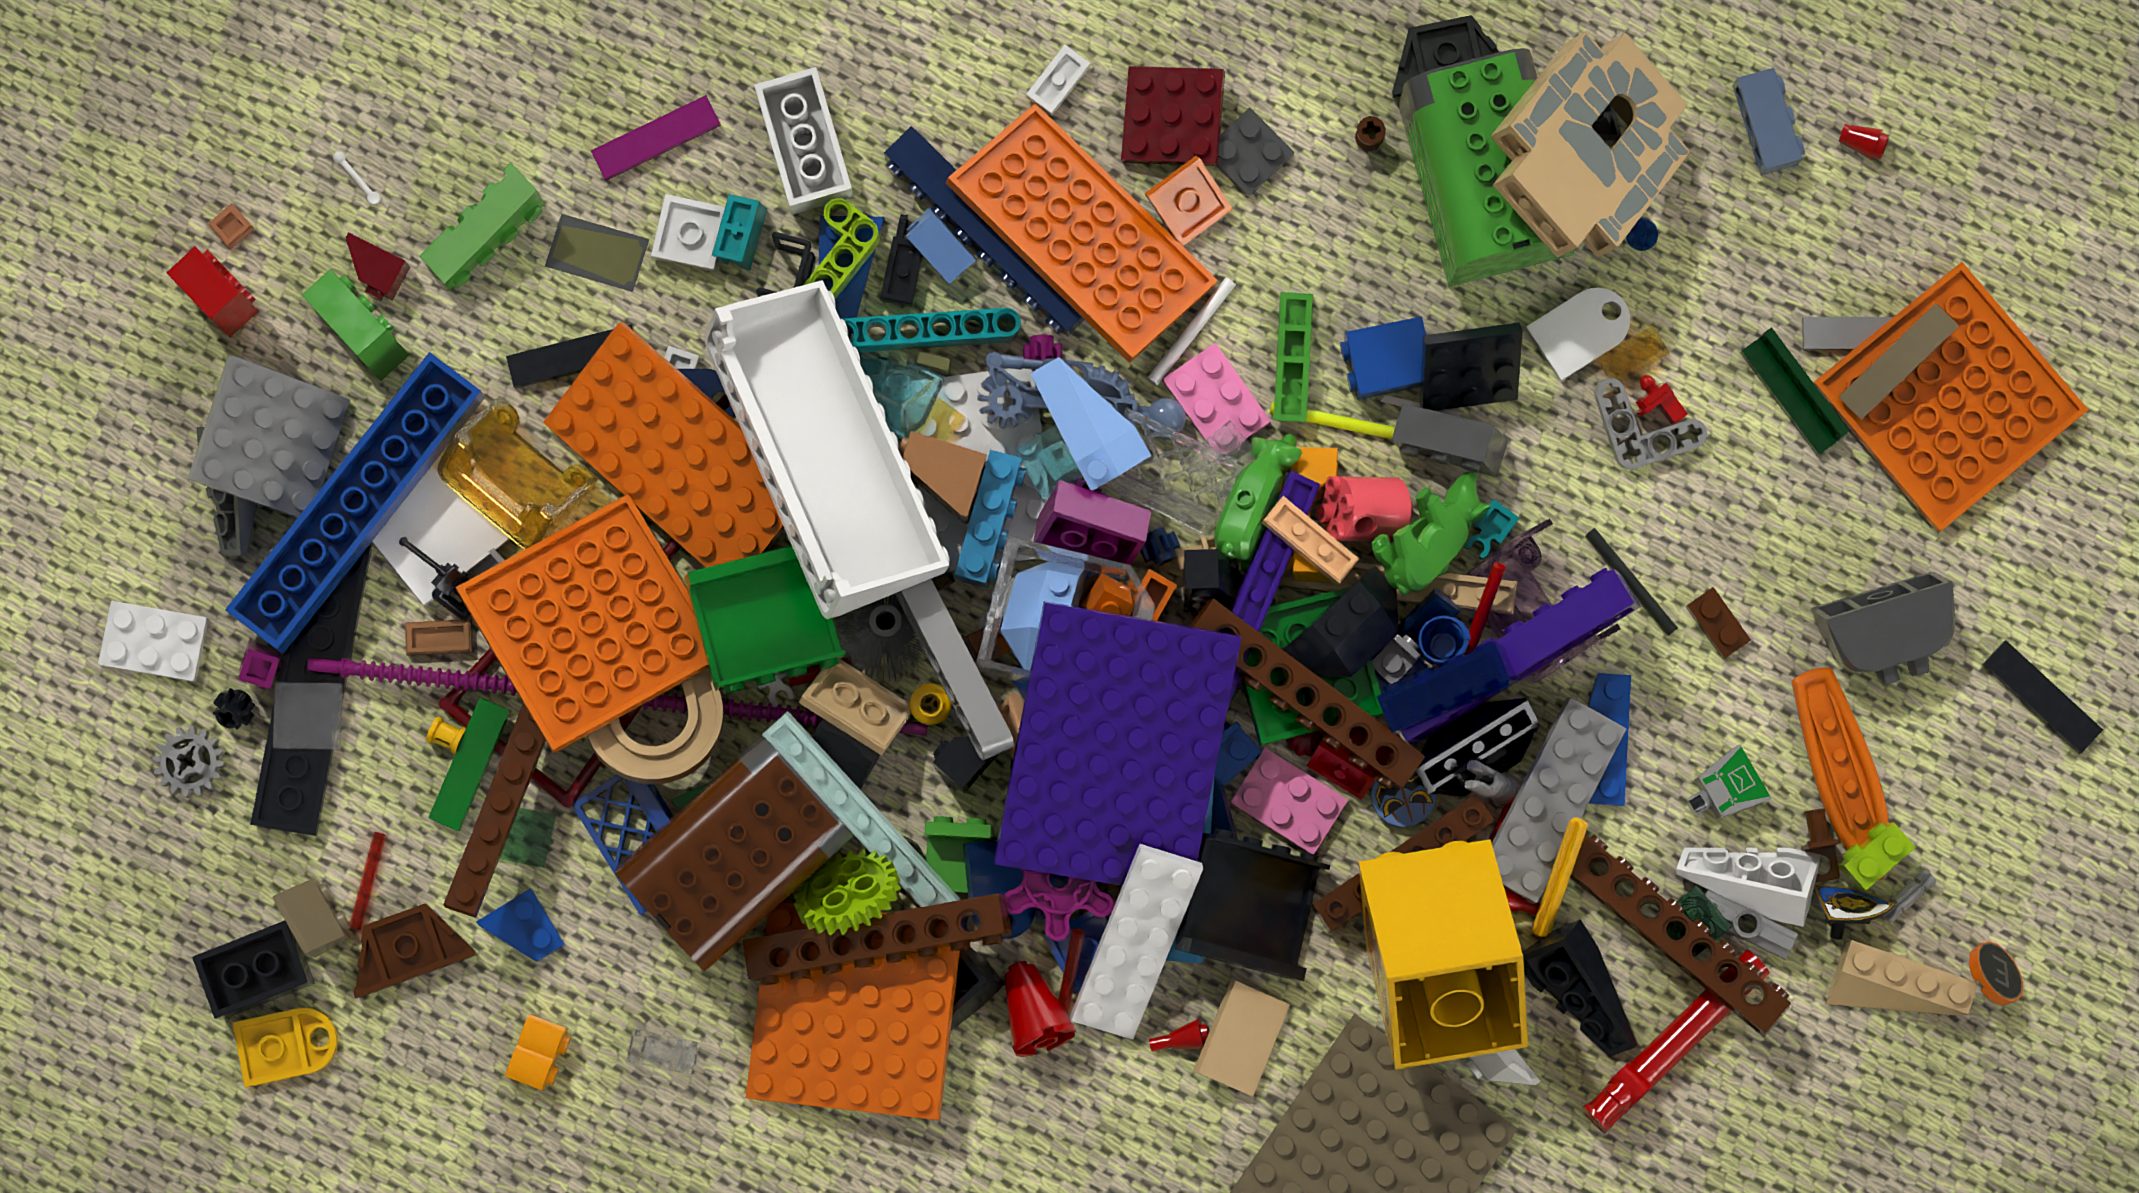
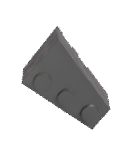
M1402 404L1392 437V442L1400 448L1399 452L1404 455L1418 457L1420 454L1430 457V460L1440 464L1448 465L1450 463L1469 471L1480 472L1496 478L1508 443L1507 439L1495 425L1407 404Z

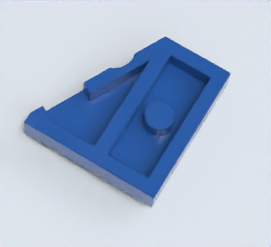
M531 888L476 921L480 927L536 962L566 945Z

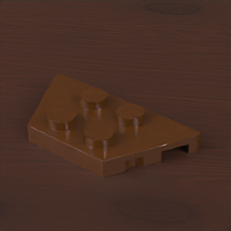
M428 904L416 906L363 926L362 947L358 958L357 967L359 969L356 988L354 987V996L356 999L475 957L477 953Z

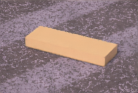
M1284 496L1279 499L1261 522L1336 585L1341 583L1359 560L1357 556Z

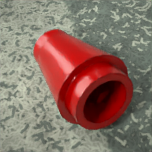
M1845 124L1839 142L1871 160L1873 157L1881 160L1890 135L1883 133V129Z

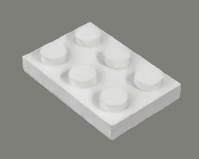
M111 601L98 665L196 682L209 618Z

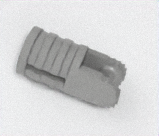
M1471 760L1468 762L1467 770L1475 774L1476 777L1474 780L1465 781L1466 789L1501 806L1509 804L1514 799L1517 785L1512 778L1497 772L1479 761Z

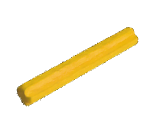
M1573 817L1568 822L1532 926L1533 933L1541 937H1547L1552 931L1588 827V823L1579 817Z

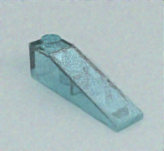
M860 355V365L864 374L868 375L871 379L873 394L877 403H880L884 408L885 421L890 432H894L901 439L903 437L908 438L911 431L915 432L925 424L944 384V376L919 364L908 362L905 367L890 364V358L880 356L876 361L862 358Z

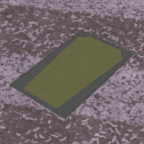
M561 214L545 267L633 292L649 239Z

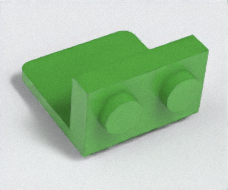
M935 816L933 822L925 821V836L927 837L926 862L954 893H968L963 844L993 841L994 828L992 825H986V819L967 818L966 823H953L952 817Z

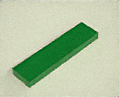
M479 698L430 812L429 819L456 831L461 830L512 710L487 699Z

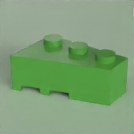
M330 269L307 289L302 296L377 378L382 381L409 354L390 334L394 327L381 314L376 318L372 314L376 308L363 294L357 298L353 294L357 289L355 285L345 275L338 278Z

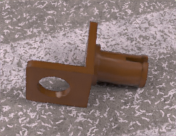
M1825 808L1804 812L1810 841H1807L1806 845L1801 846V850L1825 856L1831 863L1830 870L1826 874H1817L1815 883L1840 878L1835 846L1841 844L1840 839L1829 837Z

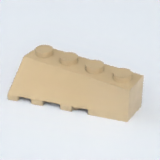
M1850 940L1844 943L1825 1004L1963 1016L1969 1015L1978 983Z

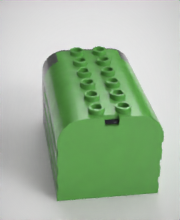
M1520 48L1502 51L1436 68L1416 75L1404 83L1398 106L1448 287L1574 254V250L1557 258L1493 186L1495 181L1511 163V160L1490 136L1538 78L1529 49Z

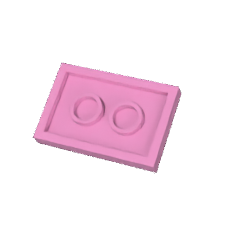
M1216 343L1162 379L1175 400L1183 406L1187 417L1217 459L1271 423L1267 414Z
M1264 748L1230 804L1304 851L1315 854L1348 799L1272 751Z

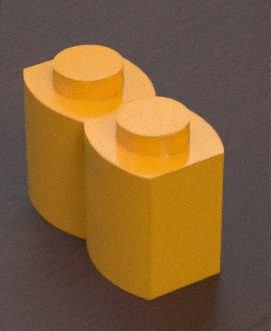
M529 1014L509 1062L505 1077L539 1090H545L547 1085L553 1086L559 1072V1068L555 1066L559 1054L565 1055L571 1041V1036L567 1035L569 1028Z

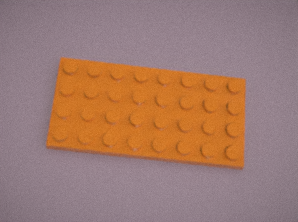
M1036 103L947 178L946 184L1129 363L1205 296L1218 282L1201 263Z
M619 322L543 423L624 495L629 494L639 509L704 567L766 553L784 530V526L739 423L624 322Z

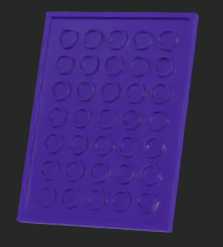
M1043 601L994 864L1123 886L1139 844L1198 861L1241 637L1239 635Z

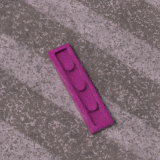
M707 95L591 150V153L605 181L697 138L721 126Z

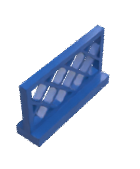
M618 775L598 786L572 805L614 874L615 868L620 864L621 855L633 853V851L623 850L627 831L644 834L643 844L649 836L654 834V832H650L652 825L657 831L673 816L654 784L637 783ZM623 779L630 788L628 803L611 799L614 785ZM607 790L606 798L599 797L600 794ZM634 798H636L640 806L633 804ZM593 799L603 801L604 807L601 821L588 818L582 806ZM610 803L627 807L623 825L606 822ZM632 808L643 810L648 817L645 830L628 827ZM592 823L600 825L598 832ZM605 826L622 830L618 848L606 846L603 842L602 835ZM610 851L617 852L615 860ZM617 877L638 913L642 915L647 912L645 907Z

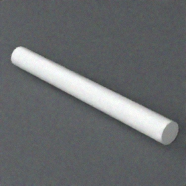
M1225 277L1147 377L1154 385L1158 386L1236 286L1232 280Z

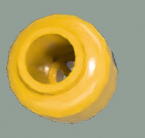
M935 683L922 684L916 688L909 702L910 711L914 718L926 725L940 724L946 720L952 708L944 688ZM928 698H932L930 703H925ZM935 700L937 701V707H936V709H935V707H934V705H933V703L935 702ZM925 706H930L932 711L927 710Z

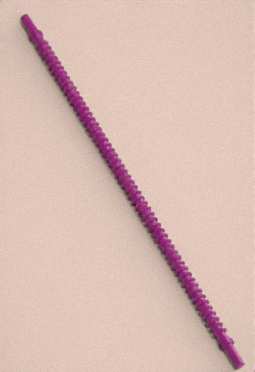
M309 658L307 664L308 671L340 674V678L360 676V679L364 680L367 676L370 681L377 677L380 682H383L386 678L389 683L396 679L398 684L405 680L408 685H411L414 681L417 686L424 682L427 687H430L433 683L436 688L443 684L446 689H449L452 685L455 690L462 686L465 691L471 687L474 692L481 688L483 693H486L489 689L492 690L493 694H496L498 690L501 691L502 695H505L508 691L511 692L512 696H515L517 693L507 675H504L503 678H499L498 674L489 677L488 673L480 676L479 672H476L475 675H470V671L461 674L460 670H457L456 673H452L451 669L442 672L441 668L433 671L432 667L423 670L422 666L414 669L413 665L404 668L403 664L395 667L394 663L385 666V662L376 665L375 661L367 664L366 660L356 663L349 658H342L341 661ZM668 692L641 705L644 710L651 706L654 711L660 707L663 712L670 708L672 713L679 709L682 714H685L688 710L684 694L683 697H678L677 693L669 696ZM721 698L723 714L728 715L729 719L736 715L739 720L745 716L748 721L755 717L758 722L764 718L767 723H770L772 719L777 721L788 711L798 723H804L805 727L811 723L814 728H817L823 720L822 717L808 708L801 710L800 706H797L796 709H791V705H787V708H782L781 704H778L777 707H772V703H769L768 706H763L762 702H759L758 705H753V701H750L749 704H744L743 700L735 703L734 699H731L730 702H725V699ZM907 721L899 733L927 736L928 725Z

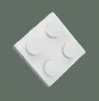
M665 194L651 253L652 259L715 272L718 259L712 256L725 207Z

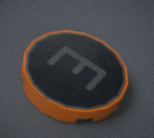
M1987 941L1977 945L1970 952V972L1975 982L1979 980L1984 987L1980 990L1985 997L2001 1006L2019 1000L2023 994L2021 973L2015 961L2005 949L1996 943Z

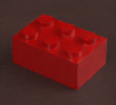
M194 246L166 272L230 338L258 312L252 305L256 299L208 249L202 253Z

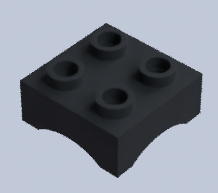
M823 719L817 726L812 738L861 790L880 754Z

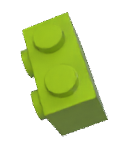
M1880 822L1867 833L1869 839L1861 846L1856 843L1842 855L1844 860L1837 866L1859 891L1868 890L1916 848L1894 822L1886 823L1885 825L1883 822Z

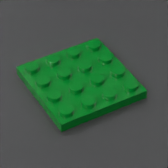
M1349 587L1269 607L1259 633L1283 649ZM1253 649L1246 662V665L1249 667H1253L1258 660V655ZM1372 659L1352 677L1318 676L1372 717L1386 713ZM1274 668L1270 673V681L1274 686L1278 687L1284 681V674L1279 668ZM1242 681L1259 746L1318 731L1315 728L1312 731L1307 730L1295 721L1297 717L1295 713L1288 708L1285 712L1280 710L1269 701L1271 696L1262 689L1257 692ZM1303 687L1296 694L1297 702L1301 706H1306L1310 701V693ZM1328 707L1323 712V721L1329 726L1333 725L1337 715L1333 708Z

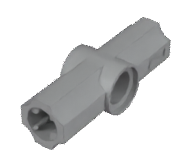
M1706 891L1704 896L1730 925V928L1726 931L1732 933L1738 939L1746 940L1784 960L1787 958L1795 943L1797 933L1761 916L1753 909H1747L1713 891ZM1698 908L1696 916L1703 918V914ZM1741 916H1749L1753 919L1755 928L1752 933H1744L1739 929L1738 920Z

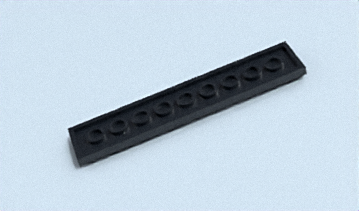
M372 542L283 654L250 823L252 826L317 836L347 678H340V674L308 671L307 664L309 658L341 661L342 658H349L351 660L372 553Z

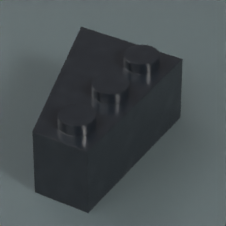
M1218 549L1184 550V611H1191V615L1197 616L1210 599H1215L1228 610H1231L1247 572L1239 571L1237 563H1231L1230 565V558Z

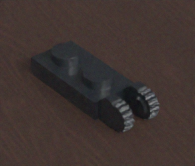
M901 214L896 237L893 236L880 301L912 307L923 255L909 239L904 238L908 229L909 219L908 215Z

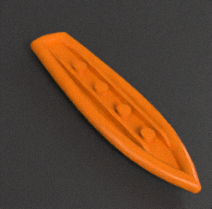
M1829 667L1811 669L1792 680L1794 697L1817 790L1836 834L1848 850L1856 843L1861 846L1869 839L1867 833L1880 822H1883L1884 825L1889 823L1884 792L1868 746L1834 671Z

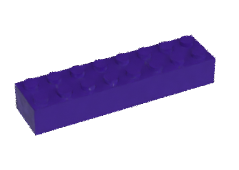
M1607 568L1596 572L1589 578L1590 584L1583 588H1579L1576 585L1561 594L1562 601L1555 605L1547 603L1532 612L1534 618L1528 622L1522 623L1519 620L1504 629L1505 636L1498 640H1494L1493 637L1476 646L1478 652L1470 657L1465 655L1459 656L1447 664L1450 669L1442 674L1434 672L1419 681L1421 684L1420 688L1415 691L1406 689L1395 695L1391 699L1393 704L1388 706L1387 709L1405 740L1411 743H1419L1639 609L1641 606L1622 574L1615 569L1610 571Z

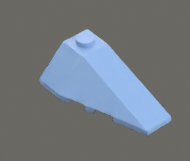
M1060 357L1030 373L1091 491L1118 477L1151 456L1136 426L1124 418L1112 407L1113 405L1101 397Z

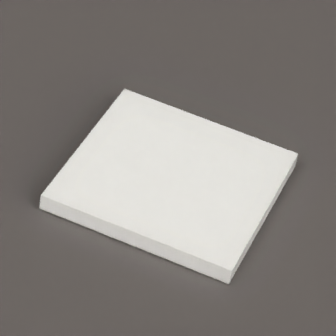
M454 437L372 543L425 607L434 600L432 598V591L436 587L431 582L438 573L405 546H401L399 540L402 537H406L410 543L439 565L445 566L447 563L451 565L455 563L461 573L463 570L469 573L491 556L488 551L493 547L498 551L528 526L458 439Z

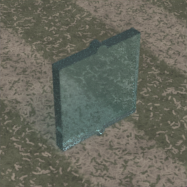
M1057 425L1043 433H1035L1033 439L1015 449L1018 456L1022 458V463L1041 499L1051 495L1059 480L1071 483L1083 476Z

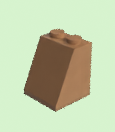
M911 431L909 439L903 437L899 447L902 459L906 460L909 464L911 478L961 523L968 524L987 462V454Z

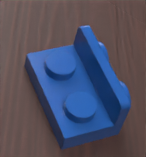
M1237 721L1231 726L1228 722L1224 723L1214 777L1219 780L1223 787L1262 753V750L1242 730L1241 725Z

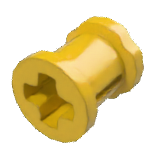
M437 716L428 731L426 742L429 744L436 743L451 750V754L455 755L466 728L462 727L459 729L445 723L443 718Z

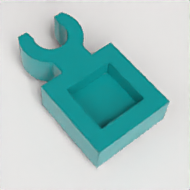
M1495 499L1489 504L1491 508L1486 515L1473 526L1480 531V534L1471 536L1465 544V549L1467 550L1473 543H1480L1483 546V552L1478 557L1480 560H1483L1489 554L1490 542L1494 541L1500 546L1520 519Z

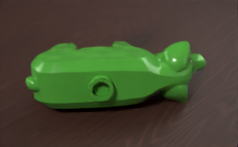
M1286 434L1281 440L1269 441L1253 437L1251 455L1256 460L1241 470L1218 520L1214 534L1216 549L1231 559H1240L1241 568L1245 572H1247L1266 527L1261 522L1275 506L1285 482L1284 474L1297 462L1302 454V450L1296 448L1297 441L1292 434Z
M1464 472L1448 489L1443 502L1439 495L1432 494L1430 488L1422 489L1415 496L1420 519L1411 526L1408 524L1398 529L1393 535L1394 543H1391L1388 535L1380 534L1372 541L1374 555L1383 565L1388 583L1391 587L1398 589L1401 595H1407L1410 591H1420L1426 588L1437 576L1446 573L1449 569L1448 564L1465 545L1469 529L1473 523L1480 521L1491 508V505L1480 503L1476 488L1478 474Z

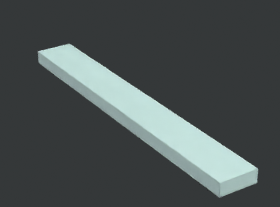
M788 711L762 734L870 853L877 851L879 857L885 854L888 861L892 860L901 880L899 884L920 907L961 900Z

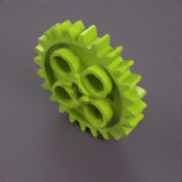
M863 849L858 855H854L853 850H850L847 857L844 858L839 853L836 854L835 861L827 860L824 863L825 866L817 869L813 875L806 879V883H802L798 887L799 892L794 893L796 899L794 906L803 924L806 923L809 930L815 928L817 933L820 934L827 929L828 934L832 935L837 929H840L841 934L844 935L849 927H852L856 932L861 923L870 926V919L872 917L881 919V910H891L889 902L898 899L896 892L901 891L899 885L901 880L892 860L888 861L885 854L879 857L877 851H873L867 855L866 850Z

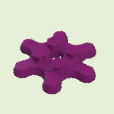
M1021 869L1023 879L1019 887L1005 894L1010 914H1019L1029 907H1036L1043 911L1046 917L1045 933L1051 940L1055 941L1063 940L1069 934V918L1075 910L1086 909L1094 916L1105 917L1112 912L1114 907L1112 898L1100 891L1095 881L1068 877L1065 887L1056 888L1049 881V873Z

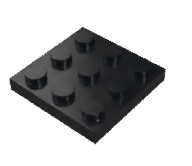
M1520 322L1423 335L1420 388L1421 408L1441 411L1518 400L1523 333Z

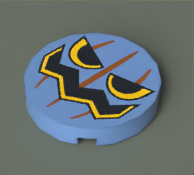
M1416 771L1403 789L1392 786L1389 790L1375 780L1370 792L1371 803L1378 817L1388 824L1399 828L1413 827L1424 821L1432 812L1437 798L1436 795L1427 793Z

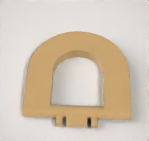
M709 668L681 683L688 708V719L686 726L678 737L664 745H642L627 736L618 718L587 735L589 743L598 759L618 776L642 784L673 782L690 775L700 768L709 759L718 745L724 721L721 694L719 690L715 691Z

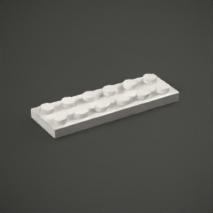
M1139 844L1070 1014L1073 1022L1133 1040L1203 871L1202 863Z

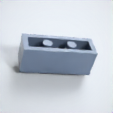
M1771 68L1737 78L1732 86L1760 175L1763 176L1798 166L1803 159L1802 155L1805 154L1801 137L1795 136L1792 126L1795 124V117L1791 106L1786 107L1783 95L1786 93L1782 77L1777 76L1775 69Z

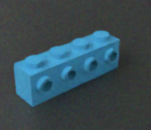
M990 449L955 570L956 580L983 588L988 587L989 580L995 581L1000 562L995 561L998 548L1004 550L1009 531L1004 530L1007 517L1013 519L1018 500L1013 499L1016 486L1022 487L1026 474V468L1022 467V458Z

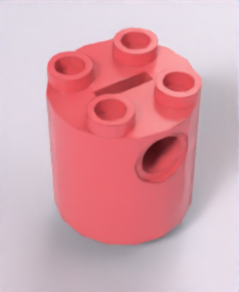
M1329 476L1327 478L1323 504H1319L1317 508V519L1319 523H1324L1326 531L1337 541H1373L1380 534L1388 535L1390 542H1394L1393 535L1397 530L1410 524L1413 515V504L1405 482L1399 477Z

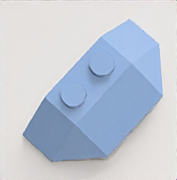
M1056 558L1016 574L1000 631L1025 674H1030L1043 601L1078 607L1089 564Z

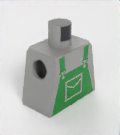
M1739 744L1695 778V782L1701 791L1687 798L1686 802L1694 816L1711 808L1716 818L1720 819L1762 804L1772 798L1742 746Z

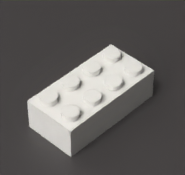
M816 67L755 84L754 87L792 215L824 206L835 198L845 200L854 197Z

